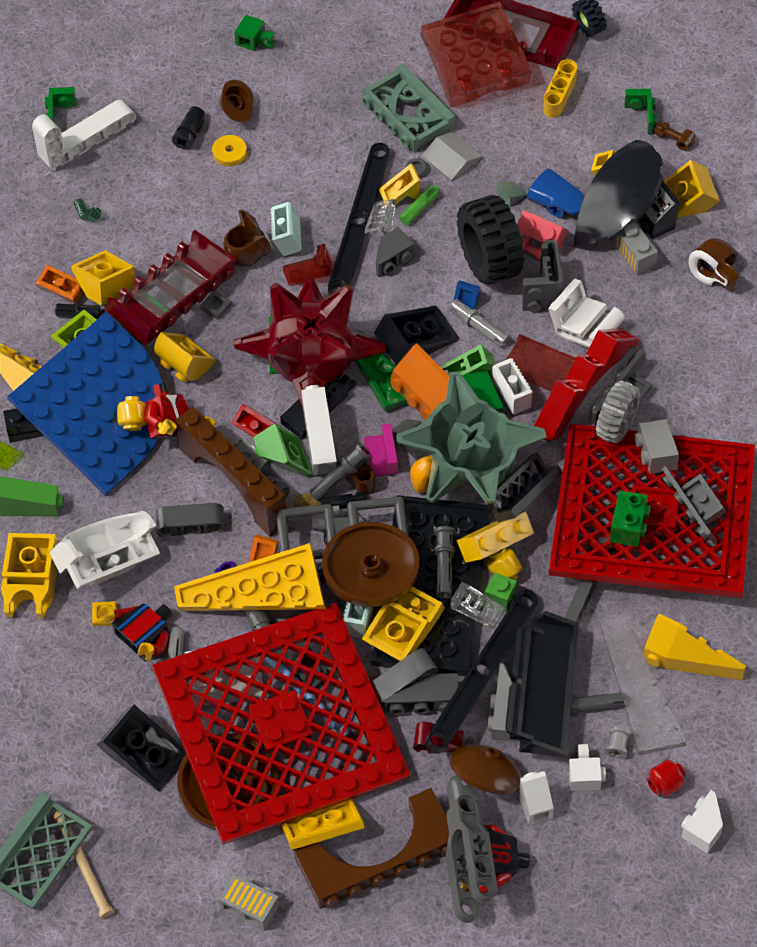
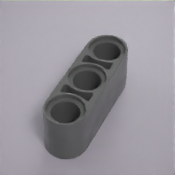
M218 503L165 506L156 510V533L160 537L171 534V536L188 535V533H194V535L212 533L211 531L221 533L225 529L224 507Z
M424 648L418 649L371 682L381 708L385 709L384 699L432 674H436L438 668Z

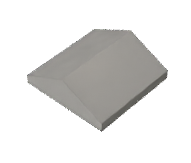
M453 132L436 137L421 155L424 160L450 181L456 179L483 158L481 154Z

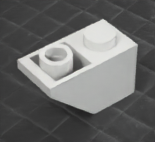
M545 771L539 773L530 772L523 778H520L519 800L529 825L553 818L554 807Z
M710 790L706 797L702 795L695 805L697 810L692 816L688 814L681 824V828H683L682 838L705 853L710 851L720 837L723 827L716 794L712 790Z

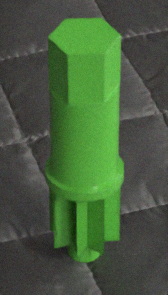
M432 185L428 186L400 216V221L409 226L440 195L438 193L440 188L437 185L434 187Z

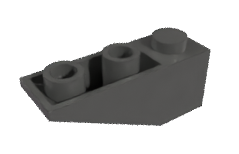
M457 673L432 674L384 699L385 713L395 716L402 715L405 712H415L420 715L427 714L429 711H439L442 713L458 688Z

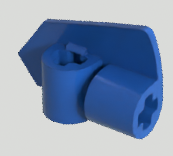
M549 168L538 176L527 194V199L546 207L551 215L562 218L566 212L571 215L578 214L584 200L583 193Z

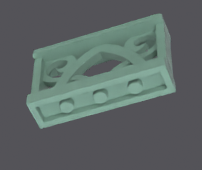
M404 63L388 76L369 87L362 88V102L364 106L368 109L371 108L376 118L380 122L383 121L392 135L396 134L400 138L402 145L405 148H409L413 153L436 139V137L455 129V115ZM398 83L395 89L390 88ZM382 92H387L391 94V96L388 94H382L381 98H384V101H380L377 97V95ZM409 92L412 96L406 97V93ZM398 100L406 103L419 102L417 117L396 114ZM427 110L429 113H424L425 117H423L421 112ZM419 127H423L424 132L418 136H414L410 132V130H415L417 134Z

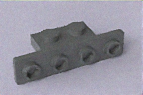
M640 349L636 355L632 354L625 370H620L615 378V383L612 386L609 385L604 391L602 400L595 402L590 412L592 414V424H597L598 415L604 400L617 382L627 381L638 387L641 395L640 403L649 393L652 384L635 375L644 363L645 350Z
M666 466L662 467L666 474L663 477L664 481L670 489L675 487L677 493L674 496L681 506L687 505L689 509L685 512L693 523L698 521L700 527L697 530L704 540L709 538L713 544H716L718 541L707 525L727 511L703 476L699 474L681 487Z

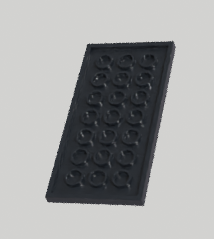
M397 495V497H402L404 500L408 535L414 542L419 554V574L413 587L440 601L445 608L416 650L424 648L438 668L437 673H457V675L466 676L470 666L484 558L465 563L457 540L489 524L490 508L486 504L439 499L433 503L426 498ZM394 511L392 526L398 528L396 511ZM441 526H449L456 530V535L453 537V546L456 549V553L452 557V597L447 599L439 598L436 595L438 560L434 553V548L437 546V537L434 531ZM373 647L371 665L393 667L400 662Z

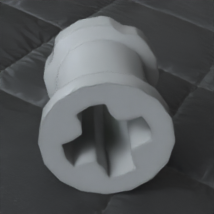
M615 726L610 729L611 740L609 746L606 747L605 753L610 757L625 759L628 755L626 750L627 743L631 739L632 732L624 727Z

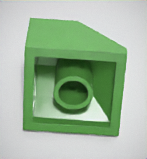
M276 423L253 437L256 445L255 452L261 459H265L274 465L305 477H313L299 437Z

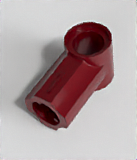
M419 722L416 724L413 749L416 752L422 750L428 751L429 754L432 753L425 746V739L434 726L433 723ZM457 730L445 752H453L456 748L462 746L464 731ZM431 737V740L435 745H444L443 740L440 737Z

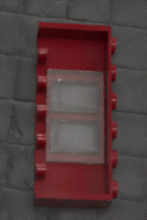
M454 0L443 19V34L528 62L557 69L559 63L567 59L578 37L579 21L514 0Z
M194 230L190 244L187 245L183 241L180 242L174 257L166 253L163 257L162 266L158 268L154 264L151 265L145 280L137 276L131 291L126 288L120 290L118 301L110 296L107 300L106 312L126 331L147 345L153 339L158 338L160 332L166 330L168 326L174 325L182 314L186 315L197 302L201 303L209 292L217 290L224 281L229 280L235 272L236 258L197 230Z

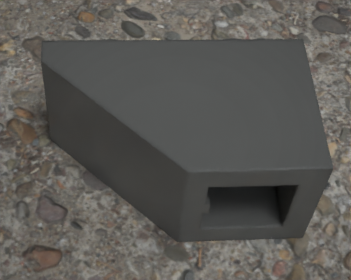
M399 227L380 237L376 257V275L378 277L383 274H390L395 267L402 263H408L414 256V243Z

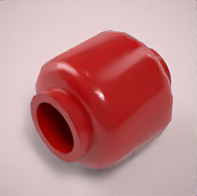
M664 760L649 770L647 783L655 795L660 794L663 797H668L684 786V776H686V773L680 763L675 764L671 760Z

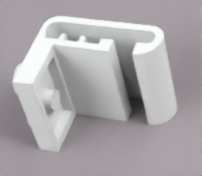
M574 279L548 308L556 333L569 341L586 347H590L598 330L617 329L625 319L624 314L618 308L614 307L610 313H606L605 311L608 308L605 303L586 297L582 281Z

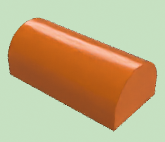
M46 265L35 282L37 286L75 304L85 294L75 277L49 265Z

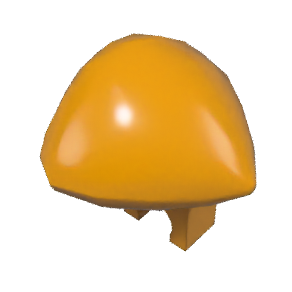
M430 455L418 459L410 470L411 484L418 494L428 490L432 466Z

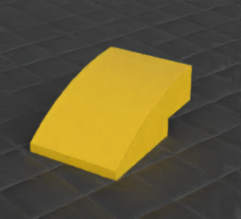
M412 587L402 598L390 604L382 605L362 640L401 661L418 648L445 608L440 601Z

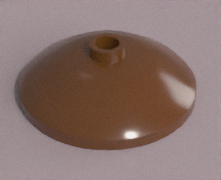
M469 744L458 747L452 752L450 766L455 774L467 784L488 793L501 795L514 793L520 788L521 772L517 765L502 751L487 745Z

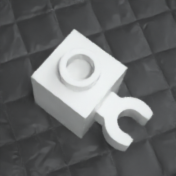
M578 744V758L569 759L570 791L601 790V782H606L605 766L600 767V757L589 758L588 744Z

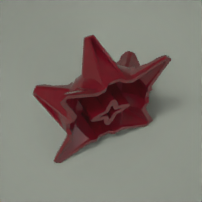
M307 279L298 298L280 284H272L270 286L271 324L267 329L234 339V349L268 360L271 367L286 380L293 383L303 408L301 390H305L306 387L311 385H318L319 388L325 387L326 383L334 381L349 368L353 361L385 352V343L351 329L349 321L354 289L350 285L343 286L323 299L315 280Z

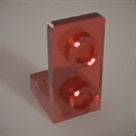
M326 244L317 245L316 255L313 258L283 266V272L289 286L304 283L307 279L316 280L331 276L332 260Z

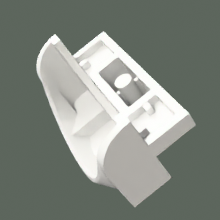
M145 511L115 516L81 527L67 534L49 552L59 573L68 571L77 589L88 584L92 587L132 570L137 564L155 558L160 554L150 534L156 527V524Z

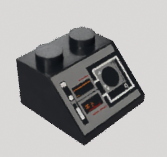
M663 180L652 204L638 220L642 230L648 233L652 239L674 230L676 225L679 201Z

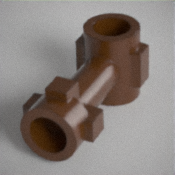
M659 121L657 123L654 133L661 138L667 136L676 140V146L679 149L686 151L688 147L691 148L694 144L696 135L693 131L686 129L683 133L669 128L670 124L667 122Z

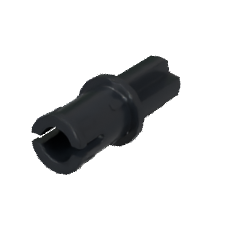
M77 302V304L58 303L55 306V315L57 317H75L85 310L95 319H98L101 308L100 305H82L80 302Z

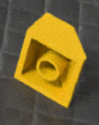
M689 160L664 180V183L679 201L677 218L705 213L720 201L707 167L693 160Z
M106 250L71 266V270L86 297L101 306L107 304L110 296L117 299L122 288H126L129 291L133 289L135 267Z

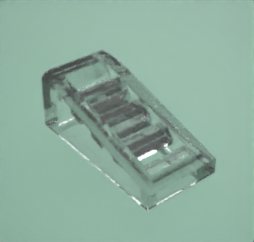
M394 199L374 203L365 228V235L370 241H378L380 237L392 231L396 202Z
M464 582L460 584L451 599V609L493 629L505 611V607ZM472 601H476L475 605L471 607L470 604L472 603ZM484 605L485 608L483 609V611L479 612L478 610L480 609V607ZM490 609L494 610L492 616L488 618L487 614Z

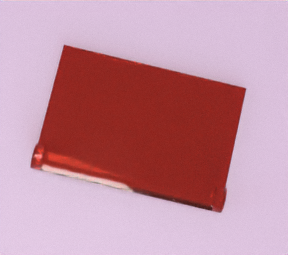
M522 334L518 335L516 344L507 359H514L513 362H516V366H518L527 382L550 392L557 380L566 379L576 357Z

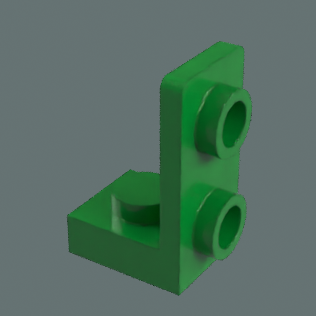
M75 87L49 88V97H45V108L48 110V113L45 114L55 123V107L69 108L70 106H77Z
M625 89L624 107L633 110L646 108L647 135H652V128L657 125V115L652 112V110L656 109V98L652 97L651 89Z

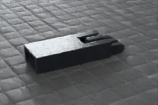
M341 373L334 381L326 383L325 393L326 396H330L327 399L329 413L348 396V392L356 385L353 379L345 384L350 379L346 374L342 376L343 373ZM298 399L280 416V423L302 440L307 435L304 410Z

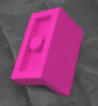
M391 423L383 424L382 435L364 437L365 447L373 457V459L368 461V464L374 470L375 477L398 474V462Z

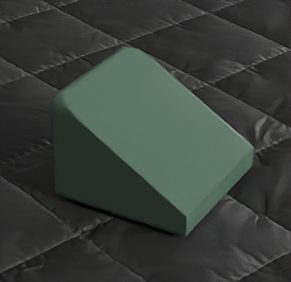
M514 181L497 184V194L510 207L527 197V194Z

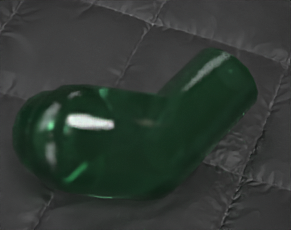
M83 199L74 201L73 204L80 219L89 222L100 220L102 212L98 207L96 209L95 207L87 209Z

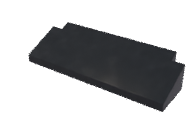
M544 611L533 619L532 625L527 624L525 627H519L515 632L511 673L516 677V681L509 687L505 730L510 734L509 739L520 740L519 752L563 758L567 756L579 623L548 611Z

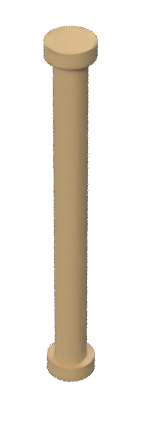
M56 812L52 816L55 823L63 822L61 813ZM67 826L68 836L74 837L75 834L71 826ZM61 827L62 833L65 837L64 827ZM80 846L73 856L100 910L98 913L100 918L105 919L113 915L115 911L112 906L108 905Z

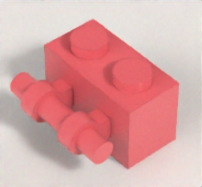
M523 210L517 224L520 229L519 233L524 234L522 239L524 253L535 256V259L541 261L542 244L547 240H555L560 250L569 231ZM532 238L542 242L540 248L530 245Z

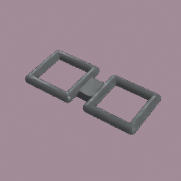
M402 497L352 501L347 504L348 517L334 518L333 507L330 504L279 509L276 512L280 552L290 550L286 518L324 514L327 541L329 543L338 532L359 523L358 510L395 507L398 529L408 535L404 500ZM325 549L313 550L315 560L323 558Z

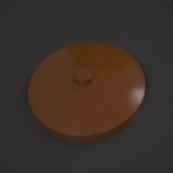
M379 522L358 523L344 528L329 541L322 558L323 575L329 588L338 597L349 603L366 607L387 605L402 598L414 586L419 574V554L411 538L400 529Z
M228 734L226 740L238 744L242 736ZM246 738L242 747L254 751L258 743ZM209 740L212 749L215 752L218 743ZM222 746L219 755L231 759L234 750ZM261 746L259 754L271 758ZM239 753L235 762L247 767L251 758ZM185 755L179 766L177 776V791L180 802L186 812L196 822L209 829L216 830L187 755ZM255 760L251 769L264 773L267 764ZM218 762L220 769L224 774L227 765ZM271 767L267 776L278 780L276 768ZM231 768L228 777L240 782L243 772ZM248 775L244 784L256 789L260 780ZM264 782L260 791L272 796L276 787ZM227 784L231 796H233L236 788ZM241 790L237 800L249 804L253 795ZM257 797L254 802V805L264 802L265 800Z

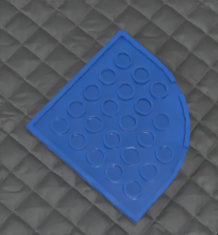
M105 312L11 392L7 399L106 496L146 459L158 438H150L148 423L139 431L123 430V427L117 421V406L120 402L125 401V397L137 396L139 401L146 403L155 398L152 387L163 382L154 361L147 351L108 312Z

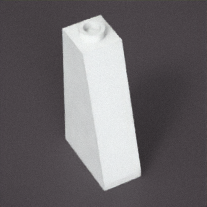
M311 385L306 387L305 390H301L312 473L315 476L329 474L336 468V455L325 387L319 388L318 385Z

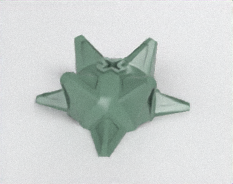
M450 372L445 401L440 403L419 426L397 434V442L429 453L432 459L426 499L434 503L462 483L470 482L488 504L494 503L496 498L501 500L500 497H496L497 486L512 473L517 451L547 436L543 428L509 420L505 414L499 413L490 407L486 401L478 399L460 372Z

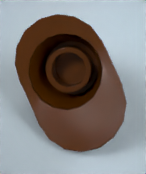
M235 79L225 83L220 97L221 109L234 121L242 123L250 120L253 110V93L247 84Z

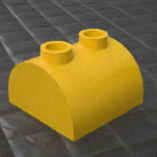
M160 332L155 342L154 352L161 358L160 365L169 370L173 367L177 371L175 376L183 382L199 379L216 361V358L185 334Z

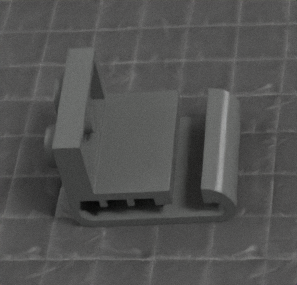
M547 240L542 244L540 266L542 277L523 278V311L538 312L548 309L562 293L563 277L558 243L555 240Z

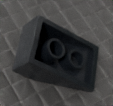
M437 306L384 314L374 331L378 340L385 343V350L396 366L415 344H418L429 355L459 340V337Z
M135 704L126 709L96 744L110 758L157 791L161 789L176 771L186 755L184 748Z

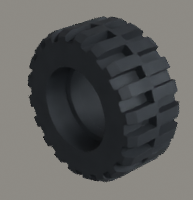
M488 195L462 204L457 213V232L465 260H467L468 266L473 271L475 278H478V281L483 284L491 285L518 276L523 270L525 262L523 257L525 254L522 246L523 241L519 233V226L515 221V216L511 213L508 204H505V200L496 195Z

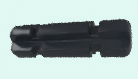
M356 492L355 495H352V493L333 496L332 499L324 497L321 498L320 503L321 505L330 504L332 506H339V509L347 508L349 502L367 499L365 492Z

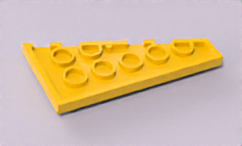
M310 543L174 586L177 606L180 611L326 609L314 552Z

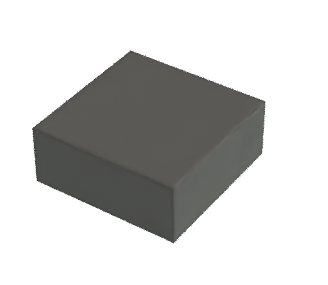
M213 291L202 302L200 308L218 320L232 306V301Z

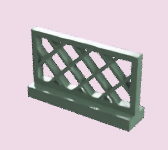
M41 792L0 848V889L34 910L93 829V826L55 803L48 795ZM53 809L61 813L63 822L48 825L47 817ZM78 824L84 828L78 836H68L67 826ZM64 827L65 838L51 841L49 830ZM46 831L48 842L33 845V836L38 832ZM67 844L68 851L66 854L54 858L52 847ZM49 847L51 859L36 862L34 850ZM31 851L33 863L19 866L17 858L20 854ZM52 864L53 872L51 875L39 879L37 867ZM34 868L36 879L21 882L20 871ZM16 872L17 884L7 886L1 882L6 874ZM37 885L38 893L32 901L23 896V887Z

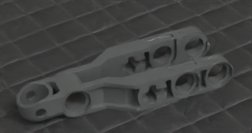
M453 776L447 784L449 809L446 816L449 837L446 860L455 916L461 922L471 923L479 914V903L486 904L492 901L498 893L489 832L480 822L473 786L469 784L463 785L461 778ZM476 863L482 864L486 869V873L480 872L476 868ZM459 882L465 883L469 888V892L463 891L459 887ZM479 886L486 887L490 896L482 894ZM462 905L469 906L473 914L465 913Z

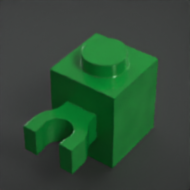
M245 15L234 32L235 44L255 51L259 44L268 49H272L275 41L272 40L274 33L265 31L264 21L256 17Z

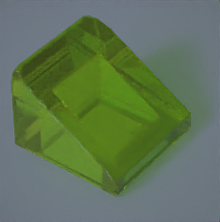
M1 440L0 468L7 471L22 451Z

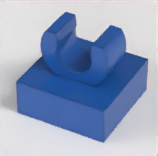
M460 280L456 286L454 300L459 299L469 308L475 309L481 287Z

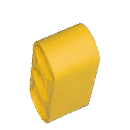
M566 59L559 63L544 95L543 111L546 116L554 118L560 116L577 80L578 66L575 61Z

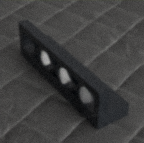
M538 452L531 454L497 486L496 497L501 498V508H499L496 501L488 503L497 522L516 518L562 474L559 465L546 468ZM533 462L539 471L537 474L532 472ZM521 474L525 475V485L520 483ZM509 485L513 486V496L508 495Z

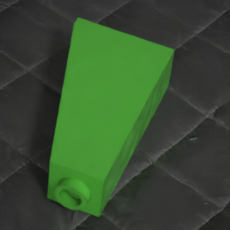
M0 476V516L58 517L59 509H63L64 498L63 495L59 494L58 485Z

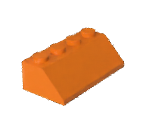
M415 344L393 369L390 383L393 389L404 396L408 404L415 408L425 420L440 403L445 401L449 375L418 344Z

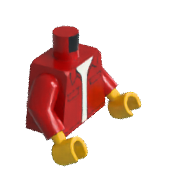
M166 383L157 384L152 387L155 398L146 402L147 406L144 416L145 421L148 423L150 438L177 437L175 419L188 411L189 408L183 395L169 394ZM205 417L215 427L216 421L211 417Z

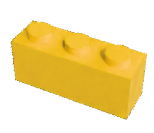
M524 511L516 518L499 523L496 521L458 539L457 542L466 563L483 559L534 534L527 513Z

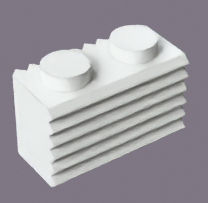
M510 358L492 367V382L511 413L515 415L531 408L533 390L526 383V379H524L520 369L516 366V362H513L514 359Z

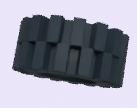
M579 0L572 4V11L574 12L572 15L579 21V29H582L586 37H592L604 31L607 27V20L604 18L605 13H602V7H599L597 0Z

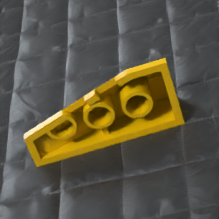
M0 343V374L14 391L42 366L35 364L37 359L19 355L17 350Z
M662 614L657 615L644 647L643 659L649 665L724 678L743 679L746 665L723 650H713L703 637L700 636L696 639L686 632L688 628L683 624Z

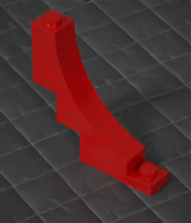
M622 328L597 331L587 353L577 356L566 379L557 380L534 425L545 429L547 437L543 440L550 442L558 440L562 436L574 413L591 389L612 366L624 358L628 348L637 346L639 338Z

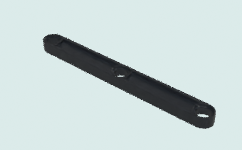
M378 142L370 148L328 283V295L333 293L332 289L335 287L342 288L345 285H351L389 160V147L385 143ZM382 150L386 154L383 156H376L374 153L376 151ZM363 218L365 222L356 224L353 220Z
M524 589L518 593L425 739V746L430 752L440 754L449 745L513 644L516 630L525 625L537 606L538 597L533 591ZM521 598H529L532 602V605H524L521 602ZM477 666H485L489 674H481L477 670ZM431 737H440L443 740L444 745H435L432 742Z

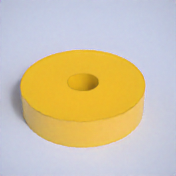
M235 135L222 136L212 146L213 158L223 166L238 165L246 158V143L242 138Z

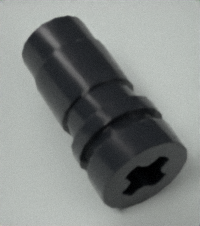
M197 106L190 107L181 125L177 127L172 137V142L176 147L185 150L192 147L197 133L200 132L205 121L203 120L205 117L203 109Z

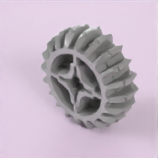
M619 381L611 388L598 415L597 436L609 443L615 444L625 437L640 403L641 395L638 387L627 381Z

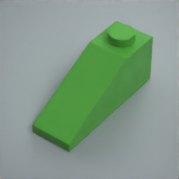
M481 344L440 367L448 375L450 372H460L461 375L488 371L490 378H492V367L496 364L494 355Z

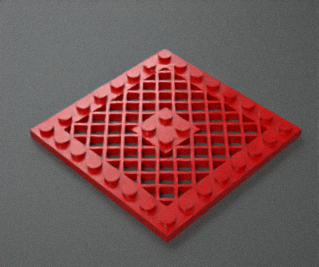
M569 423L549 576L742 599L755 444L672 435L679 457L677 469L670 470L679 485L682 487L699 474H706L710 478L706 481L709 487L716 484L721 488L719 491L714 492V494L727 512H725L724 520L718 517L713 521L718 525L717 527L711 529L708 526L718 541L715 546L709 548L705 542L710 539L704 540L702 536L698 537L694 533L700 527L698 521L690 526L683 522L689 518L685 512L689 508L686 504L681 506L674 496L677 493L675 487L670 489L663 483V477L666 474L664 472L659 476H656L654 473L649 474L647 466L643 465L641 447H637L635 442V434L638 431L628 430L625 437L615 444L609 443L597 436V426ZM602 453L605 458L599 461L595 456ZM625 456L629 460L622 463L619 458ZM588 460L593 464L589 468H587ZM610 463L616 467L611 471L605 467ZM695 464L699 469L693 472L689 466ZM636 466L639 471L633 474L629 469ZM718 466L722 472L716 474L712 469ZM599 470L603 476L597 479L593 473ZM680 471L686 475L682 479L676 475ZM622 473L626 479L620 481L616 476ZM646 476L650 481L644 484L639 479ZM726 477H728V484L723 481ZM587 479L590 484L585 486V480ZM608 481L614 485L609 489L603 485ZM634 484L632 485V493L648 495L647 505H651L649 519H644L643 521L644 524H647L645 538H640L638 547L629 545L625 548L622 544L610 542L611 533L609 531H611L614 517L612 513L615 511L617 498L614 494L618 493L619 490L631 492L627 487ZM595 489L601 493L596 497L590 493ZM727 494L726 502H725V501L722 499V497ZM584 496L588 500V502L582 505ZM608 499L612 504L605 508L601 502ZM593 507L599 511L594 515L588 511ZM679 508L683 513L677 516V511ZM582 515L586 520L580 523ZM604 517L610 522L605 526L599 522ZM592 525L596 531L590 534L586 528ZM677 526L681 531L674 534ZM721 532H723V540L718 536ZM578 533L583 537L580 541H578ZM664 534L668 539L661 542L657 537ZM601 536L607 540L602 545L596 540ZM688 537L692 542L685 545L681 540ZM651 542L655 547L648 550L644 545ZM588 544L594 548L589 553L583 549ZM675 545L679 550L672 553L668 548ZM612 547L618 551L613 556L607 551ZM698 547L703 553L696 556L692 550ZM638 550L642 555L635 558L631 553ZM722 550L720 558L716 553ZM662 553L666 558L659 561L655 556ZM684 555L690 560L686 564L679 560ZM709 558L715 564L708 567L703 561Z
M336 603L326 606V609H316L152 665L154 675L222 845L410 779V772ZM306 641L304 647L296 645L298 643ZM311 641L323 646L320 654L308 650ZM283 649L281 655L273 653L274 651ZM288 649L300 654L297 662L285 658ZM326 649H328L332 660L324 657ZM304 656L316 660L313 669L301 664ZM260 657L258 663L251 661V659ZM265 657L277 661L274 670L262 665ZM320 663L332 667L329 675L317 671ZM238 664L235 671L227 668ZM281 664L293 668L290 677L278 672ZM242 665L254 669L251 678L239 673ZM297 670L309 675L306 683L294 679ZM336 670L341 681L332 678ZM214 672L211 679L204 676ZM258 672L270 676L267 684L255 680ZM219 673L231 677L227 686L216 681ZM313 677L325 682L322 690L310 686ZM274 678L286 683L283 691L271 687ZM196 680L208 685L204 694L192 689ZM235 680L247 684L244 692L232 688ZM329 684L341 689L338 697L326 693ZM290 685L302 690L299 698L295 690L287 692ZM251 686L263 691L260 699L248 695ZM212 687L224 692L220 701L208 696ZM345 691L350 702H347L342 699ZM306 692L318 696L315 705L303 701ZM267 693L275 696L273 698L264 700ZM228 694L240 699L236 707L224 703ZM192 697L201 700L197 709ZM322 699L334 703L331 712L319 707ZM244 701L252 704L248 706L249 713L240 710ZM205 702L217 707L213 716L201 711ZM338 706L351 710L347 719L335 714ZM303 708L311 711L308 720L303 711ZM221 709L233 714L229 722L217 718ZM354 713L356 714L359 724L351 721ZM315 714L328 718L324 727L312 722ZM237 716L249 720L245 729L233 725ZM200 718L209 721L206 730ZM331 721L344 725L340 734L328 729ZM253 723L258 735L250 732ZM214 724L225 728L222 738L210 733ZM348 727L360 732L356 741L344 736ZM312 730L321 733L317 742L308 739L313 736ZM230 731L242 736L238 744L226 740ZM325 735L337 740L333 749L321 744ZM363 735H365L369 746L360 743ZM246 738L258 742L254 751L242 747ZM209 740L218 743L215 752L213 751ZM341 742L353 747L349 756L337 751ZM297 743L294 750L285 747ZM301 744L314 748L310 757L298 752ZM262 745L266 753L273 751L271 758L259 754ZM222 746L234 750L231 759L219 755ZM357 749L369 754L366 763L353 758ZM318 750L330 755L326 764L314 759ZM278 751L291 756L287 765L275 761ZM239 753L251 758L247 767L235 762ZM373 756H374V759H375L376 762L370 764V762H371V760H372V758H373ZM334 757L346 762L343 771L330 766ZM294 759L307 763L303 772L291 768ZM255 760L267 764L264 773L251 769ZM218 762L227 765L224 774L222 773ZM350 764L359 767L347 772ZM311 765L323 770L319 779L307 774ZM271 767L283 771L280 780L267 776ZM231 768L243 772L240 782L228 777ZM327 772L335 775L332 778L324 780ZM287 774L299 778L296 788L283 783ZM248 775L260 780L256 789L244 784ZM303 781H306V782H309V783L312 784V785H309V786H306V787L301 788ZM264 782L276 787L272 796L260 791ZM227 784L236 788L233 796H231ZM280 789L289 792L277 797ZM241 790L253 795L249 804L237 800ZM257 797L265 800L264 802L254 805V802Z

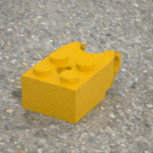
M8 534L1 587L6 617L12 618L14 611L21 602L34 600L36 614L39 619L45 618L54 598L58 569L49 553L60 543L55 534Z

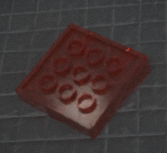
M500 2L421 26V38L436 69L450 108L474 101L491 92L506 91L530 83L531 68Z

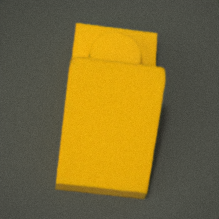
M408 165L379 188L387 207H394L406 196L413 199L418 198L421 180L414 165Z

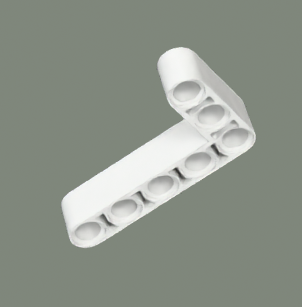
M116 100L61 133L60 128L48 115L42 114L32 124L38 156L51 170H56L55 168L59 165L63 166L73 160L74 156L81 155L91 149L92 145L99 144L109 138L108 136L112 133L116 134L124 129L125 125L130 122L134 123L136 114L123 100Z

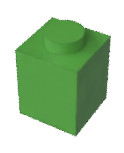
M494 572L485 590V605L506 613L516 595L517 581Z

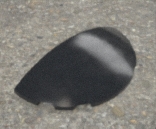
M641 140L632 141L616 151L600 168L593 178L580 208L575 230V247L590 248L597 246L598 241L606 237L610 240L625 232L624 226L632 219L639 220L650 207L663 179L660 173L663 160L651 144Z

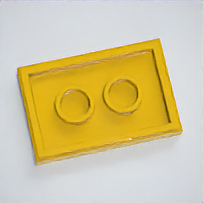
M350 799L281 824V828L291 850L363 829L364 824L353 800Z

